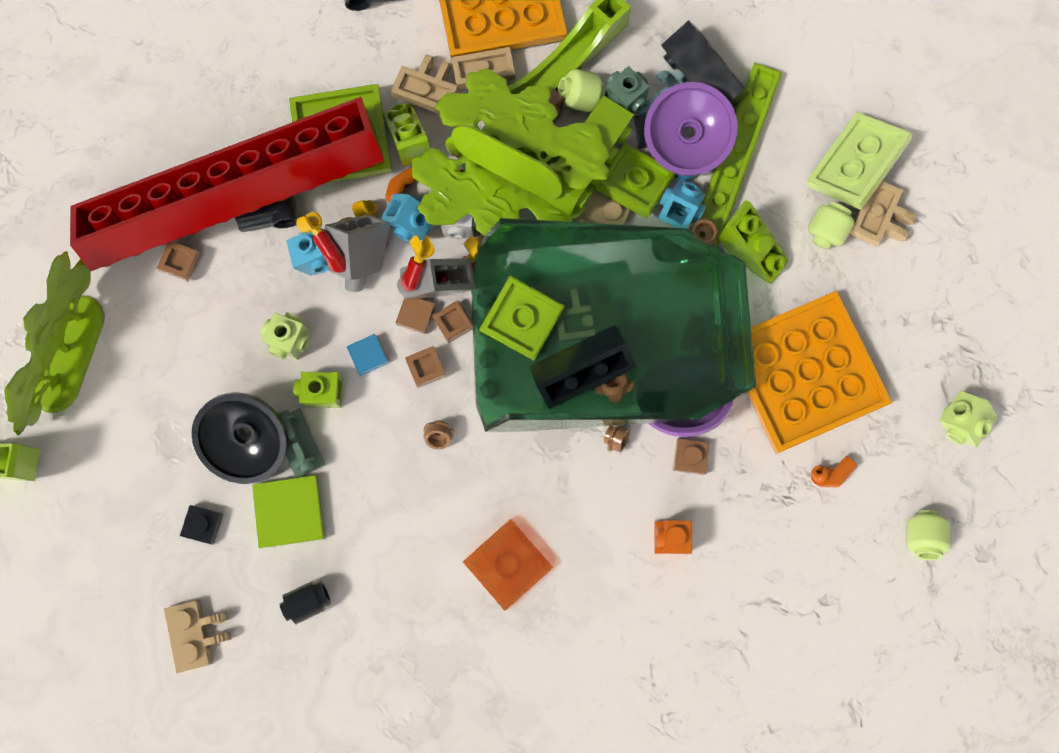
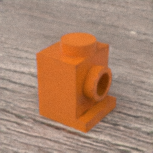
M655 521L654 554H692V521Z

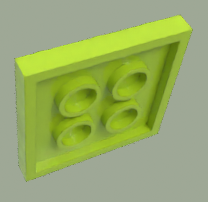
M378 84L289 98L292 122L358 97L363 99L373 122L385 161L371 168L359 170L342 179H335L330 182L392 173Z

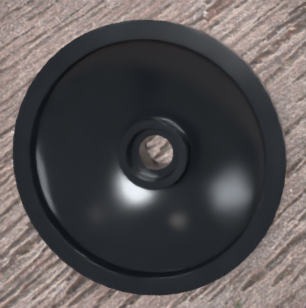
M232 392L212 398L198 411L192 425V443L198 458L209 471L229 482L251 484L265 480L278 470L287 454L288 435L281 417L268 403L250 394ZM243 427L249 428L251 434L246 433Z

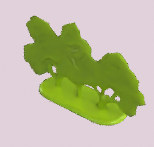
M486 68L467 74L466 87L469 90L468 93H446L435 105V108L441 111L440 118L443 124L456 127L452 132V140L456 148L466 158L539 197L553 200L560 197L563 191L562 182L554 171L561 172L568 186L576 190L586 188L592 180L607 179L609 169L604 163L610 154L607 146L603 143L604 136L600 127L596 124L579 122L565 127L554 125L553 120L557 117L558 113L555 106L549 103L551 95L548 87L527 86L519 94H512L507 86V80L491 69ZM480 121L485 122L482 130L478 127ZM491 135L498 136L501 141L495 139ZM525 147L534 151L538 160L520 152L517 148ZM543 151L548 155L545 159L541 158V152ZM562 156L566 159V162L556 166L553 162L547 165V162L553 157ZM565 166L572 167L568 172L562 170Z
M491 135L495 139L501 141L498 136ZM452 136L445 141V149L450 155L459 158L458 160L449 158L442 151L435 148H430L423 152L421 157H414L412 159V177L431 189L430 193L423 196L417 209L425 216V220L434 226L454 225L459 219L470 214L474 217L476 230L495 242L504 233L505 227H512L520 220L519 211L521 209L528 208L542 225L556 232L565 230L571 225L573 219L578 218L585 211V204L582 208L576 206L569 216L537 195L482 166H478V164L466 158L456 148ZM525 147L517 148L520 152L538 160L534 151ZM543 151L541 152V158L545 159L548 155ZM561 156L551 158L547 164L557 162ZM466 163L465 172H460V164ZM590 185L587 189L591 192L589 198L593 196V190L595 189L593 185Z
M67 251L57 255L51 263L46 280V301L43 304L35 303L23 317L24 329L27 331L25 348L26 351L31 352L30 360L24 367L15 372L4 388L8 421L13 423V432L17 436L24 431L26 426L35 425L40 418L41 410L47 413H58L66 410L74 403L103 328L105 318L103 307L96 299L82 295L91 283L90 270L81 259L70 269L71 262Z

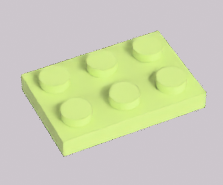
M856 112L809 176L807 185L811 189L862 210L911 142L912 134L909 131Z

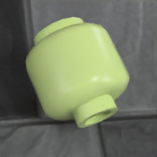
M573 69L560 80L558 93L563 97L562 103L566 108L590 112L595 108L602 96L605 95V87L598 74Z
M835 202L819 206L808 225V232L814 236L812 242L829 250L831 245L836 247L843 246L855 223L851 217L852 211Z
M919 511L918 515L911 517L906 525L908 549L915 553V556L919 559H941L943 554L948 553L951 549L950 522L946 518L939 516L937 511Z

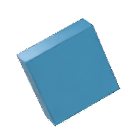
M375 334L347 346L360 376L389 363Z

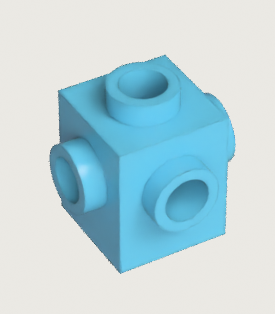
M679 180L673 189L669 187L666 189L659 203L664 207L658 219L686 232L692 221L697 222L700 220L706 206L701 204L706 194L697 185Z
M393 194L381 220L390 223V227L394 229L393 234L406 242H410L414 236H418L423 241L433 228V225L429 224L425 220V216L417 209L422 198L416 195Z
M302 232L286 240L293 269L310 276L329 271L327 262L312 239L314 237L313 233Z

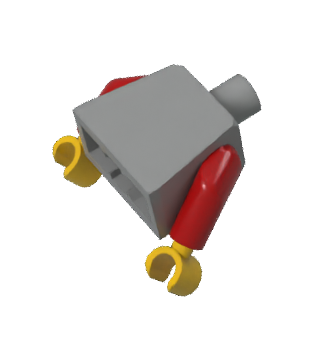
M360 200L353 203L352 211L356 217L327 224L324 231L320 228L322 226L320 214L311 212L306 214V217L298 218L296 221L298 229L303 233H313L314 237L312 239L327 262L329 271L345 278V289L347 291H362L364 276L377 273L382 269L384 254L388 245L390 223L374 216L377 211L375 202Z
M428 235L425 236L422 242L418 236H414L410 240L415 256L410 258L408 266L400 269V279L397 282L398 291L405 299L436 298L475 290L472 271L476 265L475 259L482 257L487 252V247L480 237L475 238L471 236L464 242V247L469 254L463 256L462 259H427L435 252Z

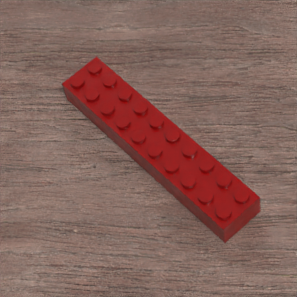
M362 97L71 205L70 246L90 271H94L102 267L111 266L115 262L128 257L140 255L144 251L160 245H167L173 240L189 234H196L213 225L225 223L242 214L254 212L274 202L286 200L288 197L303 191L313 190L319 185L335 179H342L351 173L371 168L385 161L373 122Z

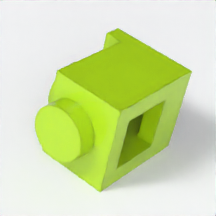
M301 372V379H295L294 397L299 398V403L304 407L341 408L343 377L339 372ZM314 383L321 384V389L317 393L311 392Z

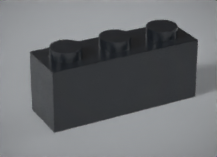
M688 20L661 45L666 52L663 56L665 61L673 70L679 68L684 74V77L681 79L683 83L700 82L710 85L726 96L733 108L750 94L691 21Z
M616 324L529 366L535 384L548 409H552L637 368Z

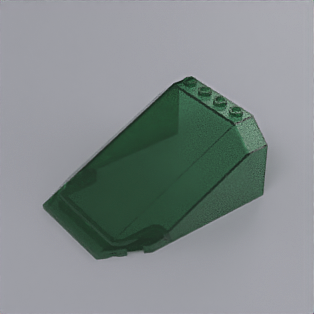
M500 218L478 243L473 268L475 290H471L475 399L485 432H522L699 420L708 415V413L756 387L745 261L734 255L726 254L723 249L714 244L708 245L694 237V233L688 229ZM510 275L565 306L534 361L479 331ZM616 324L637 367L625 373L627 380L633 381L634 389L625 393L622 401L612 403L607 396L597 394L596 389L593 388L552 409H548L535 384L529 366Z

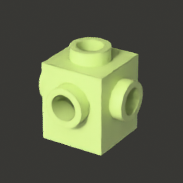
M274 312L272 318L266 320L261 331V336H263L261 341L269 347L267 352L284 360L286 356L298 360L300 354L308 346L311 333L302 324L303 319L289 312H286L284 316ZM285 329H287L286 335L283 336Z
M960 390L952 403L944 409L939 421L947 432L946 436L951 441L960 445L967 443L978 447L982 439L990 434L992 426L998 417L989 400Z

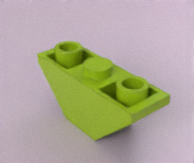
M397 104L392 106L389 111L384 112L402 166L412 164L414 157H421L423 152L430 149L426 133L412 104Z
M745 200L726 224L719 239L732 258L765 282L772 284L789 260L751 202Z
M13 443L0 444V479L35 481L40 449Z

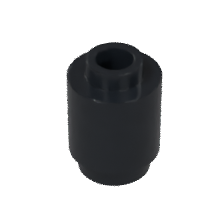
M320 580L316 583L313 581L308 582L283 594L284 602L279 604L285 620H292L294 624H298L324 612L325 607L331 605V599L325 585Z

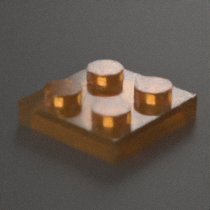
M511 519L463 561L465 566L504 611L553 568Z

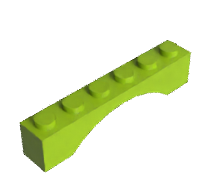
M595 0L566 38L544 61L523 78L508 86L511 93L519 94L527 86L548 87L550 93L554 89L558 92L560 80L573 69L581 70L628 25L631 6L624 0Z

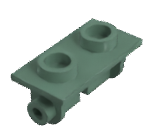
M301 408L292 412L285 410L278 413L287 431L288 449L286 457L295 477L299 478L326 465Z

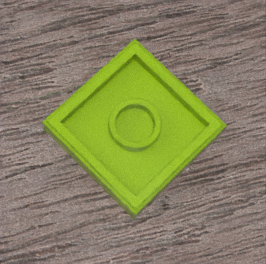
M624 143L612 163L607 167L609 169L607 179L600 180L595 190L648 219L676 174L664 169L648 155Z
M510 275L479 331L534 361L565 306Z
M318 476L252 484L258 548L262 549L325 539Z

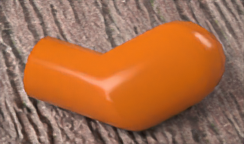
M412 166L391 178L385 194L387 202H390L393 194H403L406 187L417 181L412 177Z
M845 456L835 468L823 467V465L815 466L811 471V480L819 487L837 488L845 482L858 465L854 460Z

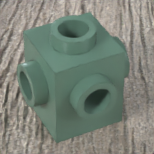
M628 66L621 73L619 71L614 72L607 80L605 97L626 110L636 114L647 104L650 86L642 73L635 72Z

